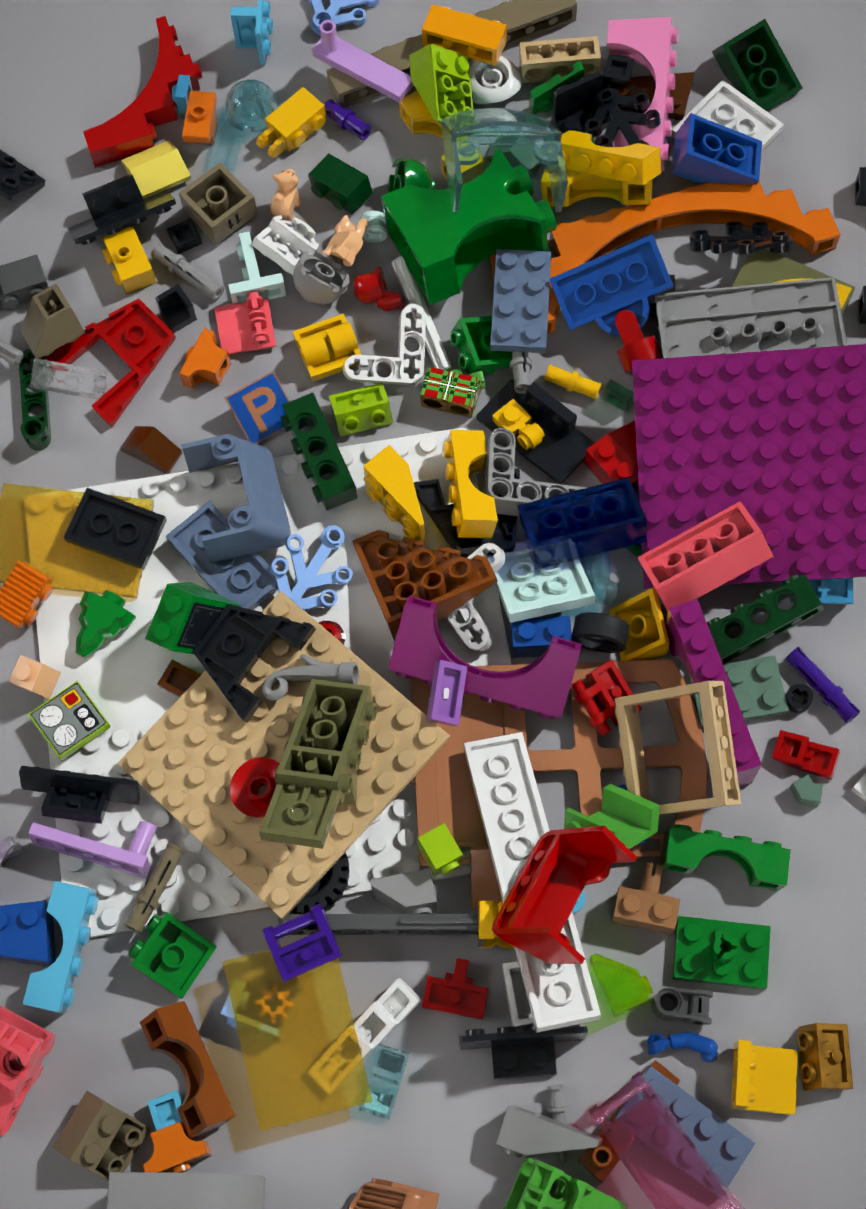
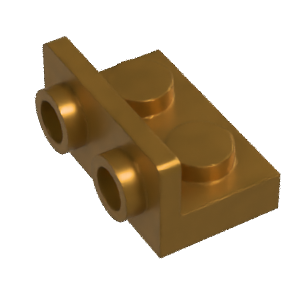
M813 1023L799 1026L798 1046L800 1048V1076L803 1090L853 1089L848 1025Z

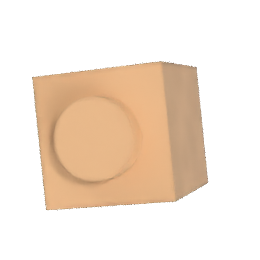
M20 655L8 682L50 699L61 672Z

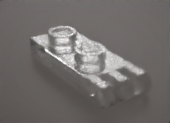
M34 358L30 388L99 399L106 393L103 390L107 388V382L103 380L107 379L108 372Z

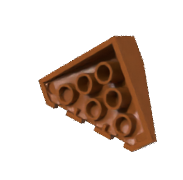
M381 530L352 540L394 642L405 602L409 595L438 603V622L498 582L487 557L476 555L475 560L460 557V550L439 546L438 551L425 548L424 541L405 536L402 542L389 539L388 532Z

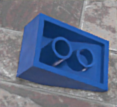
M690 113L676 132L672 173L699 183L757 185L760 177L762 141Z

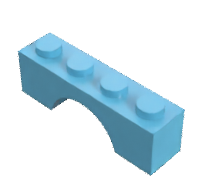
M54 881L47 912L58 921L62 929L63 946L60 955L51 966L42 971L30 973L23 1000L24 1005L58 1013L66 1012L67 1007L70 1008L75 997V989H72L75 976L78 977L83 966V958H80L82 947L87 945L91 934V928L88 927L90 916L95 914L98 907L99 898L95 897L97 890Z

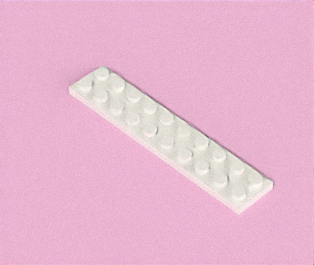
M522 732L463 744L503 903L535 844L543 834L550 831ZM571 912L561 933L569 938L570 945L585 958L574 916ZM515 947L537 1033L600 1020L601 1013L586 959L583 964H549Z

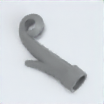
M302 654L300 659L308 666H296L275 671L265 679L262 693L268 700H279L287 693V681L311 682V679L358 685L359 667L356 662L331 664ZM280 683L279 688L273 691V687L276 684Z

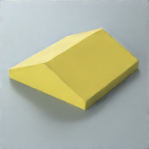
M169 140L121 160L128 175H133L143 200L191 179V175L178 149Z

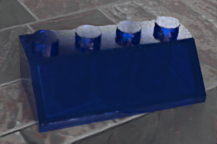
M629 477L517 505L527 550L535 570L647 542V519Z

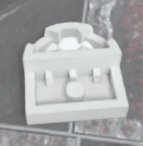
M279 215L272 218L269 226L255 236L251 245L264 256L281 266L284 271L294 276V269L301 255L304 252H308V255L313 256L319 243L315 242L314 237L316 233L308 224L297 218H293L292 221L282 220V216Z

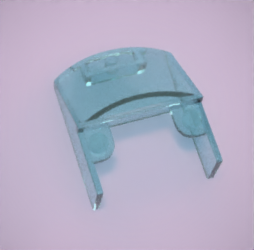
M501 108L468 110L442 119L441 134L452 212H458L462 189L460 165H473L479 160V145H533L535 158L540 163L548 166L555 211L562 212L568 179L561 146L562 132L551 122L531 113Z

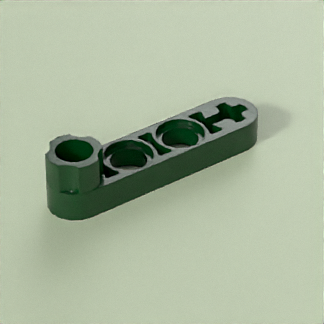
M31 349L23 351L24 357L19 364L23 421L20 430L27 445L33 450L40 451L47 448L51 443L46 361L42 356L34 362L36 373H32L29 363H31V359L35 358ZM31 382L41 383V388L37 392L27 391V387ZM40 406L43 408L42 414L38 417L28 415L32 407ZM34 426H38L39 433L36 434Z

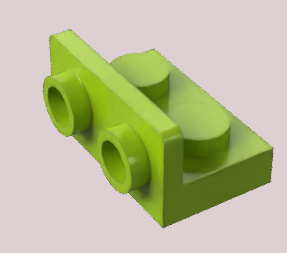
M383 382L329 396L340 436L393 423L390 403Z

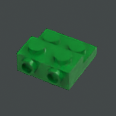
M492 316L459 318L450 333L451 344L454 347L457 346L460 352L458 359L459 367L462 370H466L467 374L482 371L483 376L493 375L497 369L510 368L512 352L490 351Z
M163 911L160 916L154 914L145 929L149 933L143 942L138 939L129 950L128 956L131 959L128 964L180 999H183L217 946L168 912Z

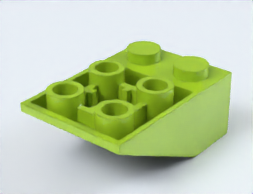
M429 44L410 54L411 81L434 120L474 132L475 121L468 56L434 44Z

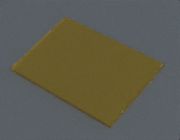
M3 483L0 498V583H4L7 580L16 562L21 560L28 562L54 579L51 583L53 589L103 594L105 590H108L122 597L137 598L142 570L64 540L63 537L85 492ZM109 495L153 511L154 500Z
M270 949L223 961L260 1132L280 1126L286 1127L291 1123L344 1109L349 1110L351 1107L373 1102L338 958L285 982L282 980Z

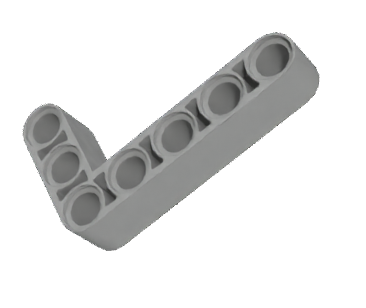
M498 428L491 433L485 458L484 494L494 497L497 514L606 527L614 526L618 523L627 504L625 497L621 493L612 490L514 479L515 436L506 428ZM494 493L500 494L503 497H498ZM522 497H527V498H529L531 501L525 500V499L522 498ZM550 500H554V501L558 502L559 504H555V503L551 502Z

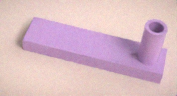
M324 20L321 22V39L312 49L313 57L401 103L414 85L411 81V76L337 37L336 25L333 21Z
M140 821L128 851L34 822L28 834L33 845L147 878L151 867L146 853L155 834L156 826L146 821Z

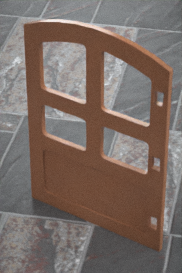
M672 659L614 661L627 684L654 683L658 686L659 690L686 685ZM577 662L571 684L581 679L586 688L590 687L591 684L585 675L605 662ZM529 664L474 667L488 671L505 672L517 670ZM412 676L410 678L411 703L427 715L432 686L425 684L423 679ZM570 686L574 748L533 751L527 747L525 711L515 710L509 707V703L501 701L496 703L484 701L480 698V695L470 692L467 695L463 694L465 707L461 709L459 725L453 727L436 723L451 738L415 776L418 837L445 823L459 848L488 846L463 750V744L466 742L522 732L533 773L567 771L576 773L580 813L588 817L602 809L600 772L624 768L622 750L620 747L601 748L598 745L596 726L592 727L589 722L590 716L583 704H578L574 697L577 694L572 686ZM691 695L665 699L664 701L675 728L678 744L643 746L646 768H679L681 771V783L678 802L705 799L707 788L706 751L695 704ZM704 809L676 813L673 827L677 824L692 827V831L700 832ZM664 833L653 834L649 837L651 840H658L659 849L641 850V844L635 845L629 850L637 858H661ZM418 848L419 867H429ZM462 857V861L458 864L460 866L470 865V857Z

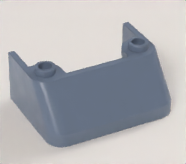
M230 434L181 444L189 473L239 462L248 505L237 507L231 511L228 517L230 530L201 536L209 564L285 545L286 540L291 536V530L273 456L268 448Z

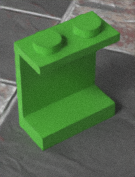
M609 784L603 788L602 809L588 817L571 808H567L565 810L564 829L606 826L628 849H631L658 832L660 805L613 784Z

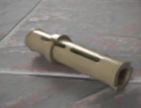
M167 843V847L154 868L143 892L137 894L135 898L137 903L124 924L127 928L142 934L153 910L158 909L160 905L158 900L171 879L179 860L185 853L182 848L172 843Z

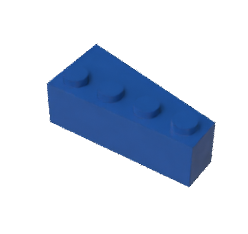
M47 901L0 906V960L44 965L46 967L51 966L55 962L54 917L47 912Z

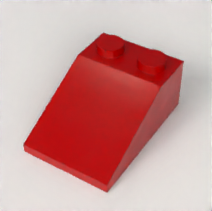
M635 420L606 434L586 449L584 464L607 490L617 491L625 499H628L639 490Z

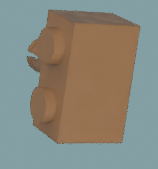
M644 863L640 889L619 886L611 923L672 936L676 928L680 899L659 893L664 867L656 864L654 874L651 876L653 863Z

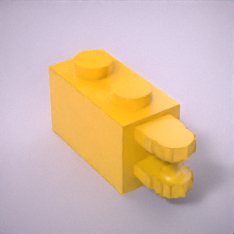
M302 87L265 118L266 130L258 136L256 144L260 148H264L275 140L269 146L267 152L272 158H276L285 150L290 152L295 147L301 146L310 134L320 130L327 121L325 105Z

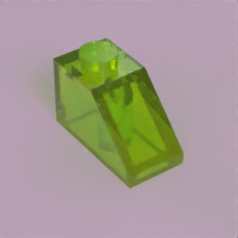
M599 954L590 956L589 963L614 1018L650 1002L651 997L649 994L653 993V990L645 975L641 977L637 969Z

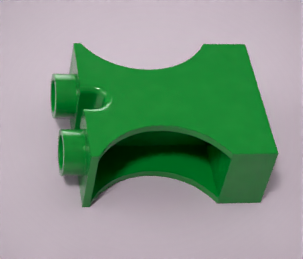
M500 149L495 150L494 157L487 169L477 178L464 185L450 189L434 190L409 184L381 196L388 235L400 255L404 258L409 271L429 305L459 294L467 275L480 263L490 259V255H495L496 249L549 251L547 233L555 231L557 228L554 213L545 199L534 202L531 197L534 193L533 185L526 168L522 164L512 168Z

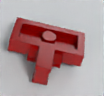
M456 958L454 974L446 972L445 979L427 977L422 1008L483 1020L489 988L472 985L474 978L467 977L469 960Z

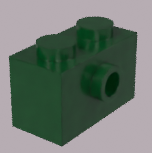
M329 153L308 174L312 185L311 190L317 197L325 198L337 209H344L351 214L373 194L369 178L366 174Z

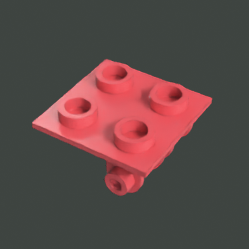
M251 292L248 294L246 302L215 307L220 346L222 349L227 350L229 355L276 347L268 298L262 299L259 293Z

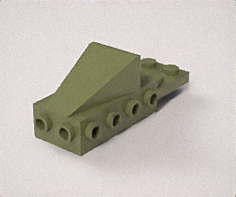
M311 679L308 690L303 697L299 714L294 721L290 738L286 742L281 762L276 768L275 782L277 785L259 831L261 840L323 849L337 806L342 805L343 802L355 804L357 798V772L361 763L362 745L368 743L369 725L371 721H375L377 715V704L373 703L370 686Z

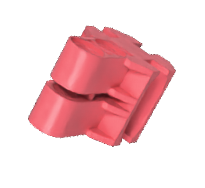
M0 1006V1136H4L12 1126L27 1092L42 1072L43 1066L40 1064L43 1057L51 1052L55 1042V1034L3 1006Z

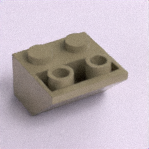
M57 284L32 296L21 328V333L36 359L52 354L55 349L66 343L74 342L85 333Z
M86 1091L54 1144L53 1149L72 1162L109 1181V1172H125L150 1127L93 1093Z

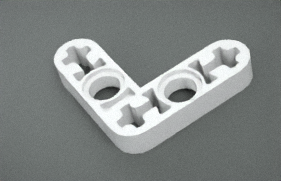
M409 304L401 311L399 316L398 357L352 355L343 365L345 377L353 382L365 383L383 382V384L414 385L419 382L424 374L426 329L424 309L420 305ZM411 311H414L415 316H419V319L414 323V330L419 329V333L404 331L411 328V320L406 318V315H409ZM412 337L418 341L419 348L417 351L410 352L405 348L404 342L406 338ZM404 356L408 358L419 357V360L415 359L412 364L413 370L418 373L412 379L409 378L407 373H404V370L409 367V359L404 360ZM354 361H356L359 367H368V362H372L370 368L371 377L367 376V370H361L358 375H354V371L349 369V366H352ZM377 364H388L391 369L390 375L385 378L380 377L376 372Z
M493 543L482 545L467 557L468 559L475 560V556L480 555L489 559L487 554L491 551L494 553L495 561L489 563L494 573L502 568L506 560L504 551ZM470 601L446 616L470 649L484 652L490 648L493 642V634ZM462 608H467L469 611L468 619L464 623H458L456 620L457 612ZM473 627L475 631L483 634L480 644L474 642L476 637L472 631L468 630L469 628Z

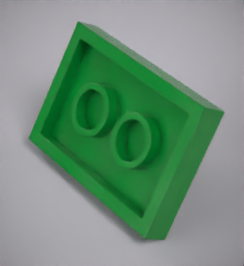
M678 916L672 979L766 990L771 926Z

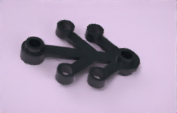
M605 88L595 96L594 103L598 109L594 118L589 119L585 123V129L588 134H592V137L600 135L603 130L602 123L606 115L610 113L612 118L605 134L597 138L596 145L602 146L607 144L603 147H613V141L619 129L629 145L635 143L649 145L647 142L639 140L630 124L645 125L653 129L661 124V117L659 112L654 109L647 111L645 114L623 112L619 108L631 107L637 111L647 110L650 107V100L646 93L641 92L634 97L620 96L618 90Z
M733 221L726 223V234L730 236H710L707 230L693 231L690 237V250L702 252L711 249V252L714 254H722L738 249L739 254H751L755 251L770 248V251L773 253H785L792 250V244L795 241L794 236L789 235L787 231H770L767 222L753 223L752 234L742 230L741 222Z

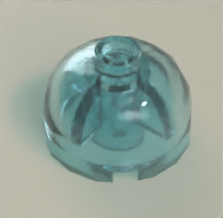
M246 79L236 83L226 97V118L233 127L243 131V128L251 129V132L266 130L265 118L277 109V99L273 90L264 82L256 79Z

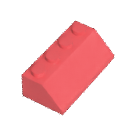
M741 501L637 558L668 611L670 607L693 601L774 556L762 531Z

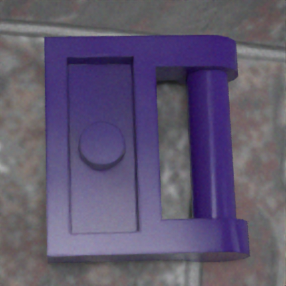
M321 904L311 907L312 911L276 927L270 925L263 929V934L283 982L343 956ZM317 922L320 931L281 948L280 938Z

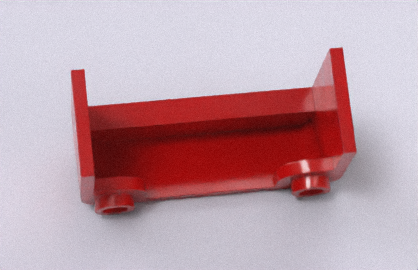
M606 826L558 829L546 832L535 844L492 924L493 933L502 941L546 963L583 964L585 958L570 945L569 938L561 933L585 885L603 882L608 877L613 863L635 862L637 856Z

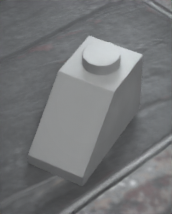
M430 868L370 879L373 898L398 914H438Z

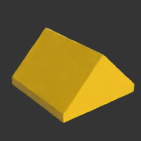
M651 588L609 609L610 615L626 621L630 626L626 649L619 652L621 661L649 660L666 656L670 642L655 588Z

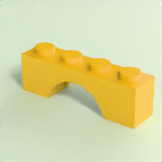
M418 91L404 97L401 103H399V114L413 134L427 133L435 135L447 145L448 148L441 157V170L451 186L454 188L464 185L481 175L482 165L484 164L483 157L478 150H473L470 146L465 132L459 131L456 127L436 122Z
M572 130L551 141L552 163L555 168L638 185H645L661 174L660 147L640 143L623 147H603L592 143V134Z
M560 168L544 169L541 179L542 200L545 199L550 207H567L576 201L591 197L613 198L620 201L623 205H650L653 184L652 180L645 185H638Z
M450 430L448 441L443 442L442 455L443 458H447L448 462L446 464L445 476L446 480H450L451 484L448 498L449 502L454 505L452 525L457 526L458 538H492L498 521L494 497L480 492L469 479V476L473 473L482 471L487 455L484 431Z

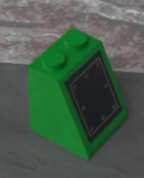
M192 582L167 584L145 639L170 651L195 655L192 651L228 604L241 607V605Z

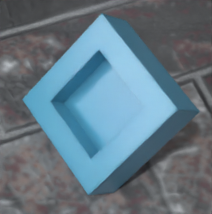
M178 1090L147 1102L156 1131L182 1122L177 1110L183 1103Z

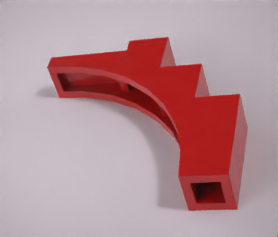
M166 16L156 18L159 32V53L155 69L146 87L135 101L120 114L101 125L83 131L95 167L125 159L153 147L152 139L157 138L154 127L178 120L175 110L178 109L177 104L172 101L173 85H177L179 75H189L193 91L201 90L198 79L203 77L199 64H193L190 54L184 55L181 45L176 46L174 41H178L174 25L169 26Z

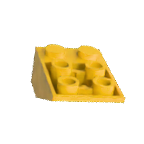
M388 445L363 466L365 475L363 480L366 483L365 492L373 502L379 501L385 507L384 512L392 522L398 521L404 527L403 532L407 537L424 541V544H426L424 521L409 464Z

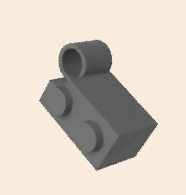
M37 254L0 266V311L13 309L20 304L30 302L32 296L49 288Z

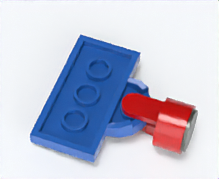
M653 234L549 279L570 331L597 321L601 329L610 335L622 338L625 347L619 349L617 354L625 374L633 375V360L663 358L656 336L644 338L641 331L648 320L650 312L648 298L674 287Z

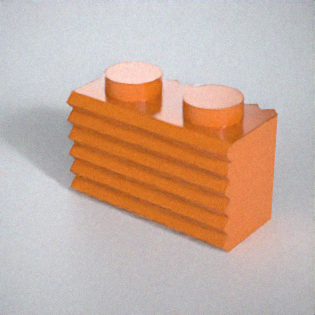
M18 560L0 590V617L17 628H24L26 625L30 626L38 615V611L35 610L41 600L46 601L52 593L53 586H51V583L54 579L28 562Z

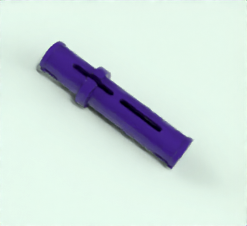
M800 647L794 649L786 657L785 660L823 698L822 702L834 709L846 724L851 722L861 712L845 696L844 690L831 682Z

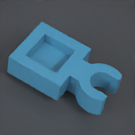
M179 75L177 85H173L172 101L176 102L178 112L181 113V119H185L189 93L193 91L189 75Z

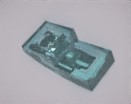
M379 1044L359 1111L390 1120L408 1062V1052Z

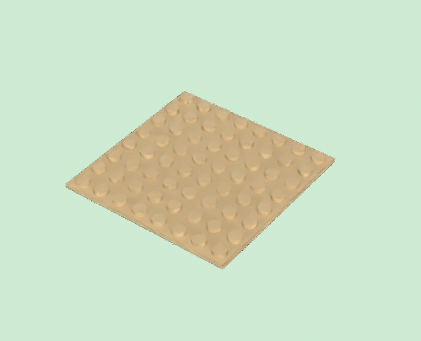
M281 591L262 611L263 614L277 618L279 616L289 618L291 621L298 623H310L316 630L301 651L276 636L243 679L240 685L260 697L263 701L248 723L240 718L220 688L205 670L123 756L118 764L283 920L451 736L435 722L427 721L426 714ZM302 654L331 664L356 662L359 667L358 685L370 686L373 703L377 704L376 719L374 722L371 721L369 725L368 743L362 745L361 763L357 772L355 804L343 802L342 805L337 806L323 849L261 840L259 831L265 817L253 818L244 815L235 807L230 797L231 779L243 763L260 757L270 758L278 763L281 762L286 742L290 738L294 721L299 714L303 697L308 690L310 682L287 681V693L284 697L275 701L264 697L262 686L265 679L275 671L296 666H308L300 659ZM280 683L276 684L272 690H277L280 686ZM262 786L258 794L264 795L267 792V786Z

